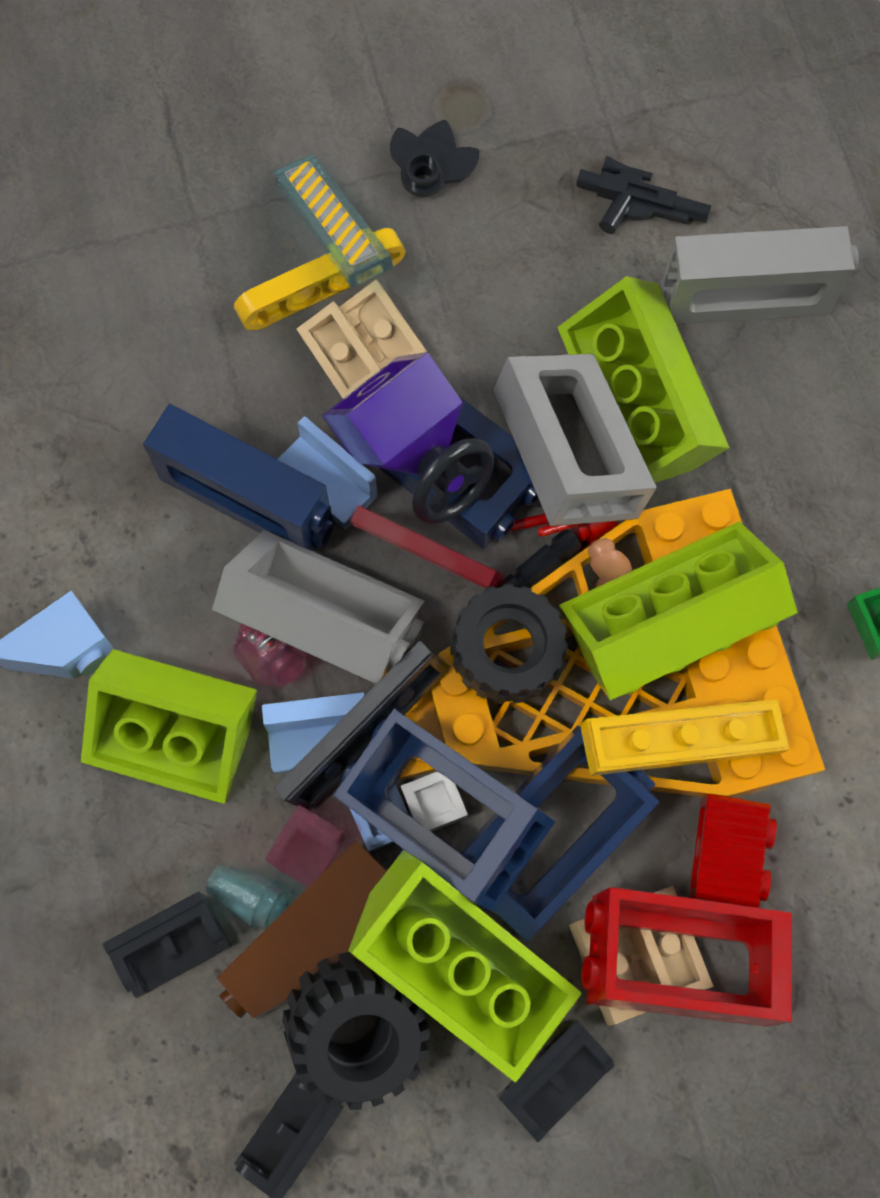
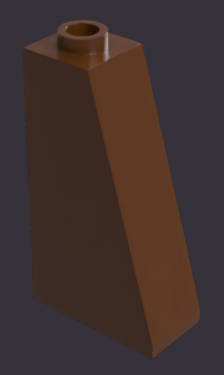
M355 840L216 978L225 988L219 997L239 1018H242L248 1012L252 1018L260 1019L288 1003L287 997L291 989L301 990L298 979L306 971L313 975L319 971L318 962L327 958L329 963L332 964L339 961L338 954L349 952V947L369 894L387 871Z

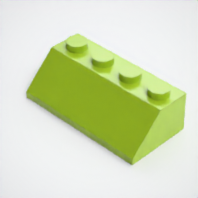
M626 276L557 327L569 355L594 354L654 483L693 471L730 448L658 283Z
M740 521L559 605L594 678L610 701L621 695L631 694L641 686L668 673L678 672L688 664L715 651L725 650L732 646L733 643L760 630L770 629L780 621L798 613L783 561Z
M405 850L401 852L370 892L348 950L515 1083L582 994L581 991L431 868Z

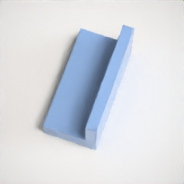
M304 416L297 423L300 437L277 460L326 485L332 519L346 530L353 523L351 519L357 506L367 508L378 497L376 477Z
M364 692L262 705L263 723L268 732L273 772L276 774L290 772L365 696Z

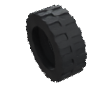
M504 584L500 588H495L494 586L487 588L484 593L479 596L476 594L469 600L467 607H463L459 614L450 645V654L454 657L453 667L456 673L459 672L463 678L462 682L467 688L471 687L477 692L476 695L483 699L485 697L493 699L494 703L504 704V702L513 701V704L523 702L525 698L531 697L532 699L536 697L545 687L549 686L564 662L563 657L567 652L568 643L565 642L566 626L562 624L560 620L561 614L557 608H553L548 603L549 599L542 594L539 596L532 592L531 588L525 586L518 588L513 587V584ZM500 621H514L528 630L533 640V653L525 664L516 668H504L496 665L489 659L484 650L483 640L486 631L493 624Z

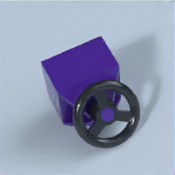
M428 352L396 357L321 415L348 453L358 463L419 476L413 492L412 506L415 515L425 523H443L464 512L481 495L492 475L494 453L488 443L481 439L471 438L461 440L449 446L463 402ZM469 454H477L479 456V465L466 468L458 459ZM469 485L459 497L446 505L453 495L457 494L464 486ZM432 489L436 495L428 504V496Z

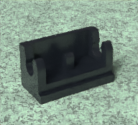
M200 891L102 943L127 992L132 991L135 998L142 997L232 947L207 896Z
M574 1020L532 1060L518 1081L515 1083L512 1080L497 1097L531 1136L539 1142L615 1066L614 1060L589 1034L585 1027L578 1020Z
M295 1073L253 1137L234 1162L237 1166L235 1170L268 1195L269 1198H284L346 1106V1103L343 1101L339 1108L327 1105L324 1096L317 1100L309 1093L307 1085L302 1084L297 1073Z

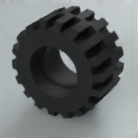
M350 952L338 954V962L330 964L328 959L325 958L317 963L319 971L313 975L306 971L298 979L301 990L291 989L287 997L290 1009L283 1010L282 1022L285 1028L283 1033L297 1076L302 1084L307 1085L308 1091L313 1097L318 1100L324 1096L327 1105L339 1108L344 1101L347 1102L349 1110H361L363 1102L371 1101L373 1107L385 1103L383 1096L392 1092L396 1097L405 1090L402 1083L407 1078L415 1080L420 1073L416 1062L426 1061L429 1052L425 1041L430 1039V1027L425 1020L427 1016L423 1009L362 961L353 959ZM360 1015H376L380 1017L375 1029L368 1036L357 1042L339 1044L330 1041L337 1028L353 1017Z

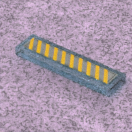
M314 154L273 172L278 187L351 288L394 268L391 255Z

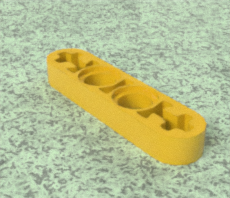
M383 228L366 235L378 254L352 266L338 248L244 292L234 303V309L246 330L250 331L265 328L396 266L406 253L396 232L391 228Z

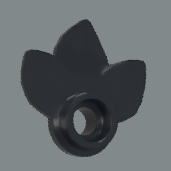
M441 120L428 127L418 137L406 129L397 128L390 142L391 157L401 168L403 187L412 195L419 197L432 196L438 193L444 184L465 180L475 170L479 161V149L473 147L456 148L454 134L447 120ZM424 174L430 178L420 179L417 176Z

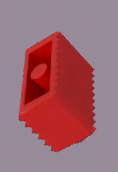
M709 793L701 799L688 898L759 908L760 901H767L771 886L770 870L763 869L764 855L766 849L771 850L773 848L777 831L776 819L769 818L770 804Z

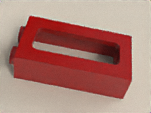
M609 887L592 896V901L588 903L584 917L585 931L590 934L589 955L584 959L581 973L582 986L584 989H588V1005L764 1027L792 1022V912ZM619 927L744 944L749 951V988L747 993L740 995L618 978Z

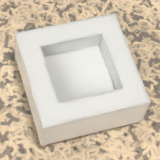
M438 771L401 786L412 818L431 832L468 817L456 784Z

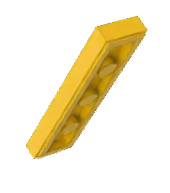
M778 699L590 718L580 723L590 776L775 755L790 750Z

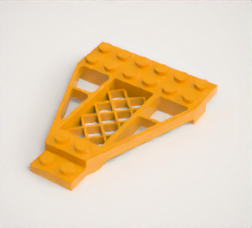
M727 489L643 510L638 519L625 520L600 539H610L615 545L630 533H635L644 564L646 565L739 521L742 523L732 491ZM589 547L531 587L532 592L539 596L541 594L544 596L569 577H572L578 596L588 592L589 589L582 568L592 560L588 554ZM561 619L562 624H565L567 630L565 638L573 636L566 620ZM508 621L497 622L484 635L483 645L487 656L493 663L498 659L512 668L525 664L507 654V652L533 646L530 633L525 628L496 635L494 631ZM777 625L747 636L733 643L732 646L725 650L715 651L700 658L678 672L664 675L678 683L667 704L641 690L643 687L641 686L637 691L629 694L631 697L621 715H627L635 699L654 708L638 713L778 699L790 750L782 754L707 762L714 784L649 777L656 783L650 791L704 797L709 793L736 798L767 790L774 785L816 775L825 770ZM449 646L438 654L450 666L449 671L404 716L481 770L530 776L541 764L533 762L530 758L553 752L577 725L580 726L588 711L598 717L617 715L593 702L601 689L598 683L589 699L563 685L574 664L592 674L585 658L580 656L581 650L577 646L575 652L567 648L563 658L569 662L558 681L553 680L547 687L552 692L540 712L524 702L513 704V701L504 702L492 722L486 697L483 699L477 696L475 690L471 687L467 688L463 684V678L459 672L456 673L453 667L454 657L450 654ZM684 688L687 700L675 703ZM557 693L583 707L572 729L545 715ZM509 706L535 720L523 742L497 728ZM540 723L557 732V734L531 740ZM497 738L510 746L500 748ZM415 758L408 763L401 773L400 779L402 781L437 772V770L423 760ZM575 767L564 778V780L612 786L601 775L590 776L589 769Z

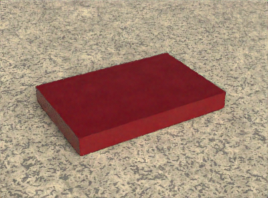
M359 505L352 516L351 522H353V526L485 589L493 586L497 588L498 583L502 581L505 575Z

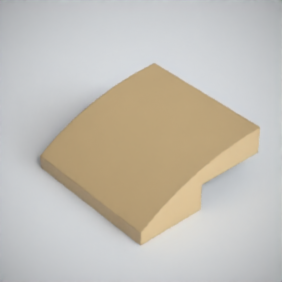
M377 279L340 307L333 301L297 328V331L342 398H345L396 357L427 352Z
M674 886L654 892L677 896ZM584 919L570 924L569 927L582 962H584L585 957L589 955L590 934L586 933ZM619 927L618 978L701 990L714 987L694 936ZM599 1006L607 1027L645 1013L644 1011Z

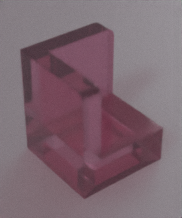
M298 805L265 860L274 868L308 888L328 868L346 837L342 830Z

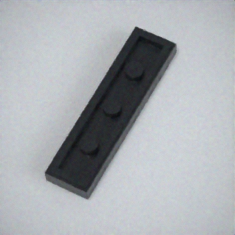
M419 641L274 787L275 791L283 801L310 811L339 782L346 769L360 758L371 742L373 731L377 725L387 719L393 709L405 715L449 671L450 666L440 655L422 641Z

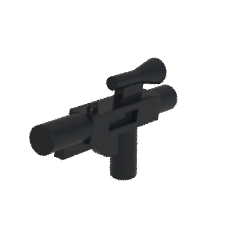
M607 155L602 168L603 174L581 169L579 172L576 187L597 192L598 197L612 200L611 205L599 223V227L608 234L615 233L624 217L633 220H644L655 215L683 224H687L688 219L707 222L712 205L677 196V192L641 182V180L650 182L653 175L651 172L626 166Z

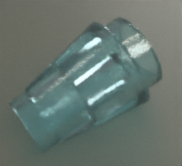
M223 864L218 865L214 869L206 885L207 893L213 895L253 929L259 926L267 929L282 914L288 898L287 891L279 888V881L235 868H228Z

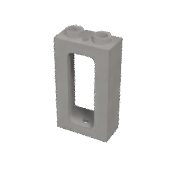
M848 226L675 236L661 281V289L676 324L830 315L839 297L844 295L850 277L857 272L859 253L855 244L851 245Z
M594 354L508 357L493 391L550 526L638 519L657 487ZM547 395H573L609 475L588 476L581 472Z
M265 530L224 567L212 608L213 611L375 684L408 653L410 648L412 649L418 643L426 623L419 619L424 600Z

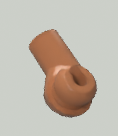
M602 538L590 544L588 548V554L592 558L590 565L593 571L600 577L595 583V588L632 571L630 561L622 552L615 550L612 540Z

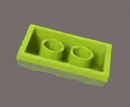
M112 649L89 679L81 763L225 804L249 736L257 690Z

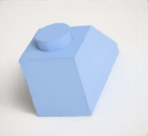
M70 591L0 639V665L6 670L74 679L80 674L89 675L95 672L114 648L82 603Z

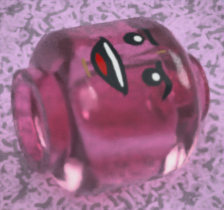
M240 625L233 645L234 657L256 683L261 686L283 687L292 683L301 675L306 666L307 652L247 625Z

